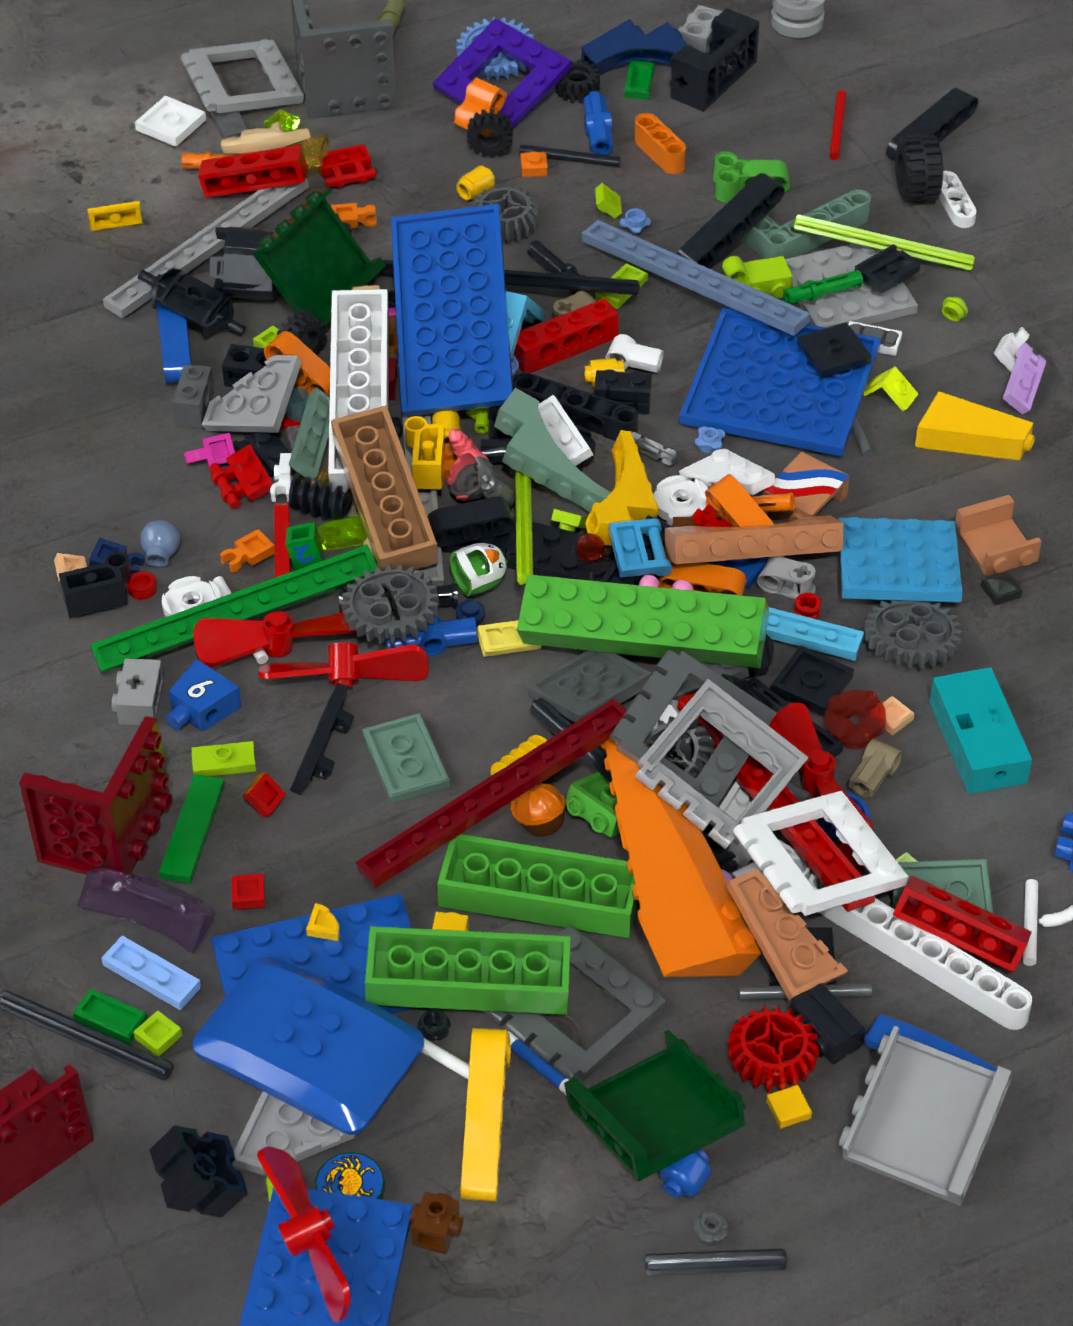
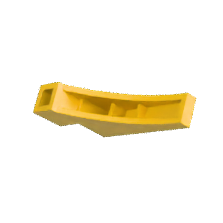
M621 430L611 450L615 465L614 490L601 503H594L585 522L591 544L612 546L608 531L609 523L644 520L648 515L654 518L658 515V503L653 496L651 483L646 476L645 466L641 461L638 446L634 441L631 431Z

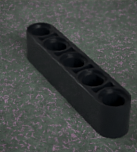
M953 88L891 139L886 149L887 157L895 160L896 148L900 138L903 136L933 134L940 143L974 114L978 106V98L958 88Z
M758 174L698 230L676 254L710 269L782 200L785 188L767 174Z

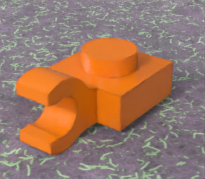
M357 203L331 205L335 213L339 214L340 220L343 223H349L351 228H358V222L368 227L377 225V216H369L376 215L375 205H366L364 207H358Z

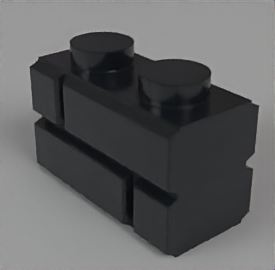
M612 369L596 371L595 395L631 406L638 411V414L650 413L652 374H645L640 371L632 373L616 372Z
M823 984L816 985L808 993H804L792 1001L793 1017L803 1015L801 1023L811 1024L812 1033L817 1034L814 1044L818 1046L819 1057L825 1056L832 1064H836L845 1058L847 1054L850 1055L863 1045L865 1028Z

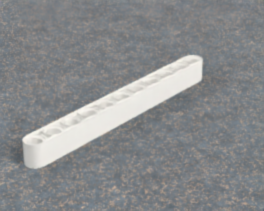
M779 840L814 889L825 888L826 886L799 853ZM734 842L729 845L728 851H733L736 856L733 860H736L743 867L746 866L752 859L747 849L743 847L741 842L738 845ZM875 898L874 903L849 912L842 905L818 912L1005 1028L1018 1030L1026 1026L1032 1005V996L1028 990L946 940L893 916L894 909Z

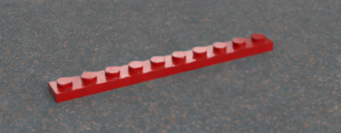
M696 693L679 698L677 707L680 711ZM699 715L696 721L709 731V736L715 742L713 748L716 749L724 734ZM749 755L736 778L754 799L771 779L773 773ZM785 786L766 811L799 803V801ZM815 820L779 829L826 887L862 877ZM876 895L843 904L842 907L847 912L874 903Z

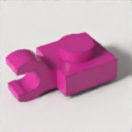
M230 433L202 439L203 448L187 451L184 453L186 464L206 459L208 467L213 463H228L226 458L235 453Z

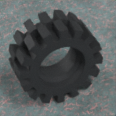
M577 60V63L571 61L572 68L556 84V93H558L559 98L563 97V100L566 102L570 99V103H575V100H577L580 104L583 103L584 97L588 96L590 92H600V73L594 64L589 66L588 61L582 64L581 60Z
M486 109L481 110V115L476 112L474 118L471 117L469 119L467 143H469L471 150L474 149L475 154L478 155L482 152L481 157L486 158V154H490V158H495V153L500 157L503 155V151L506 153L509 151L513 140V123L509 121L507 115L503 117V112L501 111L494 114V109H490V113H486ZM494 130L499 135L496 137H486L481 132Z
M301 310V313L295 312L294 317H287L288 322L281 324L283 329L278 330L277 335L282 331L291 332L318 355L320 353L318 351L319 347L323 348L325 345L322 341L327 340L328 337L326 335L328 332L325 327L326 325L312 313Z

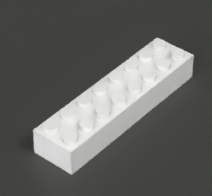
M387 289L332 291L328 475L329 482L333 485L332 492L335 491L338 485L343 486V493H346L350 486L333 440L331 420L385 405L388 408L389 303Z

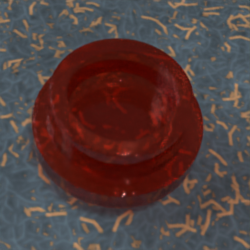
M593 533L581 536L576 545L578 557L586 562L598 560L603 556L606 549L603 539Z

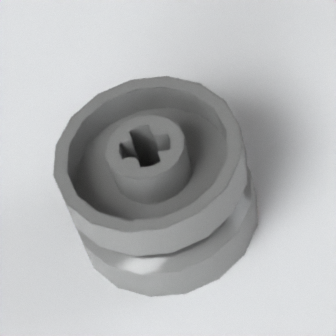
M772 0V27L779 34L787 37L806 38L813 36L823 28L826 0Z

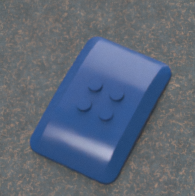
M274 957L259 958L250 966L193 1040V1050L200 1059L348 1135L358 1134L367 1128L424 1049V1036L418 1029L330 981Z

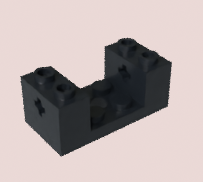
M725 8L719 15H716L711 22V55L685 45L672 56L670 61L672 72L669 83L671 98L700 111H706L757 62L760 21Z

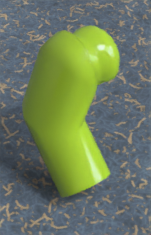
M488 407L466 410L467 415L475 420L474 430L479 434L488 432V413L490 411Z

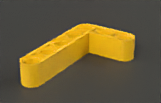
M472 1029L461 1200L497 1201L506 1069H509L511 1056V1038L508 1030Z

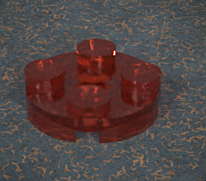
M853 690L840 695H834L830 698L829 706L824 716L826 731L844 744V748H866L873 738L876 739L880 736L881 732L883 734L886 730L887 716L885 707L873 691ZM853 715L863 717L859 719V724H853L852 720L848 719Z

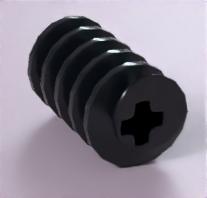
M295 474L289 488V506L292 510H301L302 513L307 514L311 512L313 516L319 517L321 515L324 519L332 518L335 522H341L346 517L353 498L350 488L343 495V486L338 485L335 491L332 492L333 485L330 482H327L324 489H322L321 480H316L314 485L311 486V477H306L303 483H301V475Z

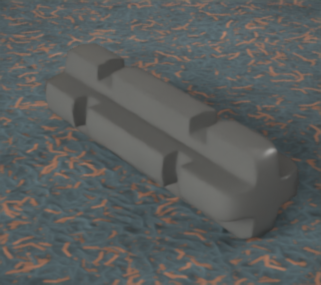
M631 432L638 449H640V453L657 461L662 459L661 462L668 466H673L677 462L678 452L670 447L665 449V445L648 437L643 439V435Z

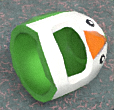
M477 543L452 552L449 558L453 578L457 582L460 591L467 597L484 593L502 581L508 564L503 552L497 546L487 543Z

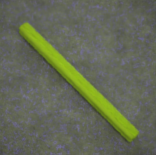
M797 215L794 221L795 230L878 250H884L895 244L898 251L903 250L912 258L970 271L974 265V256L803 215Z
M515 470L517 582L523 585L526 584L527 575H533L531 478Z

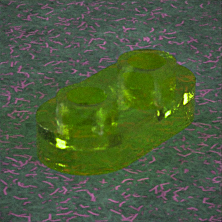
M360 516L325 522L318 527L319 536L325 550H337L364 545V541L367 538Z

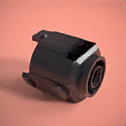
M216 227L217 239L225 240L224 256L210 257V277L215 278L214 288L231 298L274 301L279 296L280 291L252 254L260 247L258 242L269 234L273 235L275 232H267L256 228Z

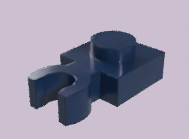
M99 538L90 556L89 566L105 563L107 555L112 552L120 551L127 554V546ZM140 553L127 554L131 575L139 572L140 568L132 564L143 566L145 556Z

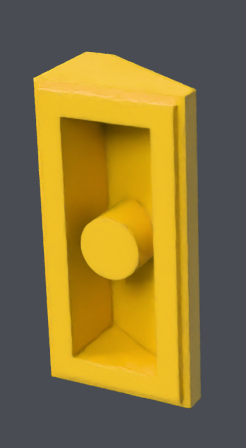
M139 201L87 209L91 231L143 224Z

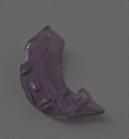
M105 867L92 869L87 872L77 907L85 910L112 915L150 928L174 940L191 953H194L216 915V911L213 908L202 905V900L181 889L134 873L124 874Z

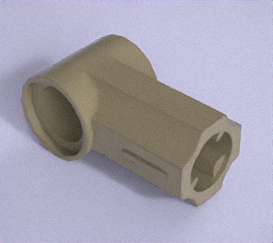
M873 738L865 749L861 764L850 778L848 787L860 798L873 797L886 776H892L895 773L902 759L903 752Z

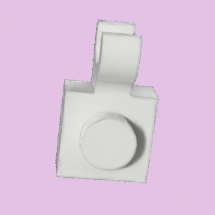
M1023 327L1016 334L1011 332L1003 336L994 352L999 361L1011 373L1017 358L1015 353L1029 337V333Z
M280 453L279 465H274V481L277 483H274L270 488L272 502H276V496L279 494H286L287 502H289V488L294 476L293 468L288 465L292 453Z

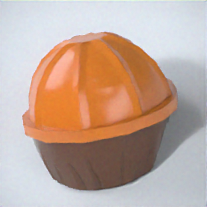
M541 782L511 801V812L514 819L534 836H548L562 827L565 818L564 808L566 802L564 796L554 786Z

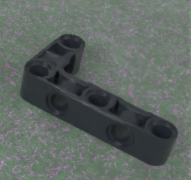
M519 373L512 379L513 390L517 388L540 401L539 403L554 395L573 424L580 425L590 432L616 441L621 430L638 433V411L631 406L531 373ZM502 405L493 406L488 413L489 439L512 437L494 427L498 411Z

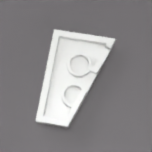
M725 448L716 450L712 455L679 470L680 475L686 476L685 480L696 478L706 486H711L726 475L731 474L750 495H754L776 484L774 473Z

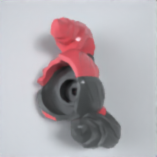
M451 429L449 431V441L454 454L458 456V459L453 464V468L449 472L450 477L447 479L448 484L451 486V494L457 500L469 502L472 499L500 496L506 499L509 508H511L515 502L514 493L506 484L498 479L496 470L492 463L489 462L487 456L476 447L472 439H468L466 434L460 430Z

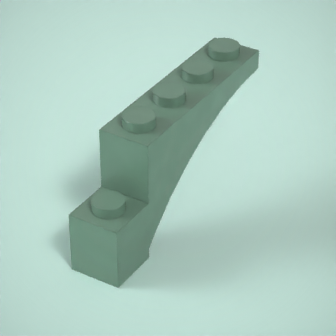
M515 388L500 407L494 425L504 434L513 437L507 445L502 462L513 470L523 473L538 484L546 486L561 497L569 499L590 512L595 502L601 503L611 492L581 472L557 446L538 409L540 401Z

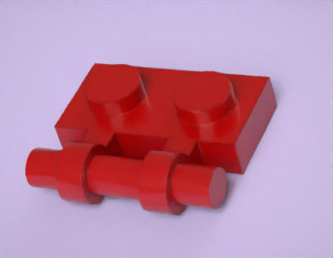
M364 144L315 154L316 164L321 176L327 177L324 178L326 188L336 186L338 189L345 187V184L354 182L362 184L367 183L368 179L376 178L374 168L365 170V168L371 167V158Z
M250 444L226 458L230 465L227 468H221L218 463H213L209 466L210 477L214 485L219 486L223 501L228 503L232 509H236L241 505L239 499L247 495L250 502L270 492V488L273 485ZM237 478L239 483L235 486L231 485L230 481Z

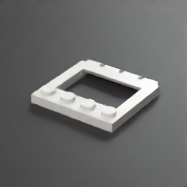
M842 790L742 818L741 824L733 829L735 836L743 847L747 849V852L759 869L763 871V874L775 891L780 893L779 896L792 913L802 912L806 916L900 888L907 884L908 875ZM823 817L826 822H831L835 826L838 838L842 843H846L851 847L854 859L859 865H864L870 874L815 890L772 831Z

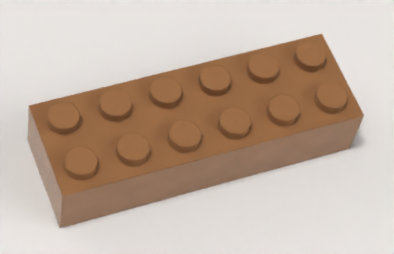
M387 405L331 420L333 440L378 568L383 571L386 565L389 564L392 570H396L397 566L402 564L403 571H406L410 567H413L415 570L438 563L437 543Z

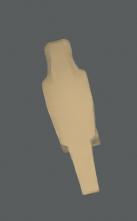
M276 122L268 129L245 130L241 133L240 137L224 138L221 141V147L224 154L237 155L286 147L287 145L308 139L311 135L308 128L283 132L280 122Z

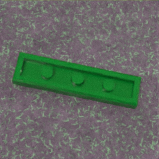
M193 775L159 871L160 879L192 883L225 787L224 779Z

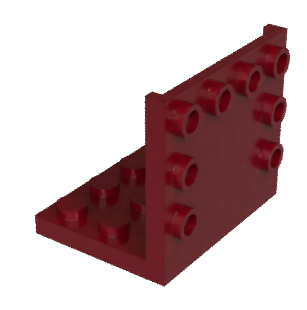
M144 717L103 793L80 787L74 783L56 781L44 775L37 776L26 772L23 774L19 784L37 862L126 885L138 860L144 858L151 835H156L162 814L170 809L172 803V794L169 793L168 787L169 775L165 769L166 755L163 753L161 745L162 733H159L156 718Z
M71 1064L64 1067L65 1075L50 1085L32 1068L0 1090V1206L94 1141L79 1075Z

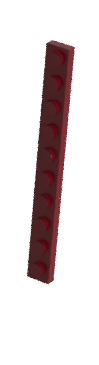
M614 699L610 700L356 861L358 871L375 888L379 887L610 739V734L622 718L626 719L624 714L627 710Z

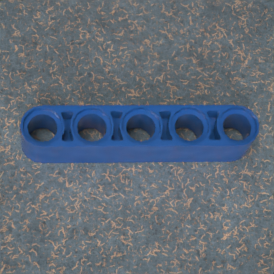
M157 303L165 384L178 383L184 365H191L187 320L182 315Z

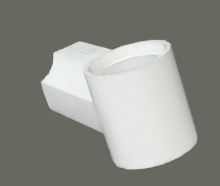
M620 334L614 338L605 359L616 358L617 361L623 360L624 369L629 366L659 373L664 350L638 345L630 336Z

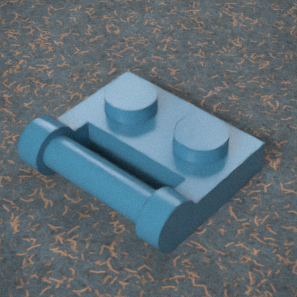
M658 519L609 523L608 531L620 578L650 574L666 576L672 572L671 562L665 555L660 535L662 528ZM644 533L649 536L655 560H648L642 537Z

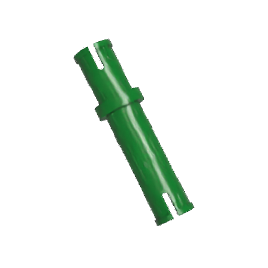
M859 270L819 281L808 280L800 286L785 288L783 290V298L786 303L791 305L802 301L813 302L821 296L861 287L863 277Z

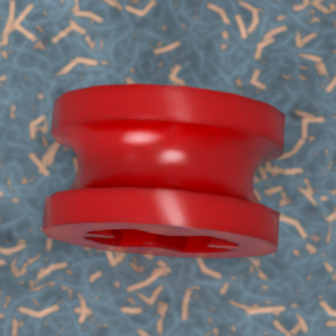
M813 593L798 595L795 599L794 614L818 619L821 612L820 598Z

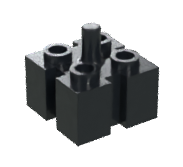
M174 1125L149 1149L156 1173L165 1179L160 1186L169 1209L190 1212L194 1208L200 1214L222 1218L247 1194L240 1170L232 1168L231 1163L236 1158L227 1135L206 1132L202 1137H199L196 1129Z

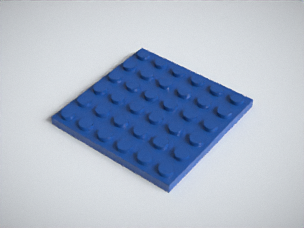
M722 308L680 412L679 424L698 428L712 427L722 429L728 434L843 457L880 349L881 338L856 334L872 356L871 363L821 378L797 345V337L825 329V327L807 324L793 336L737 310Z

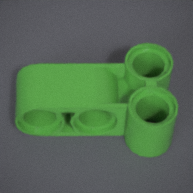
M720 152L715 156L713 180L716 183L715 198L718 201L728 203L760 173H765L785 188L786 192L790 187L788 167L785 162L780 160H738L734 153Z

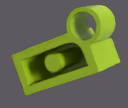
M731 256L725 259L722 264L725 276L777 299L783 298V290L785 288L792 287L793 276L784 256L743 262L738 256Z

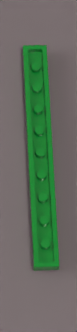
M365 545L90 644V649L102 675L123 667L125 659H146L193 642L194 627L201 619L254 620L271 612H276L339 589V587H345L347 584H353L355 576L364 578L363 571L366 570L371 574L375 573L374 567L377 564L369 546Z

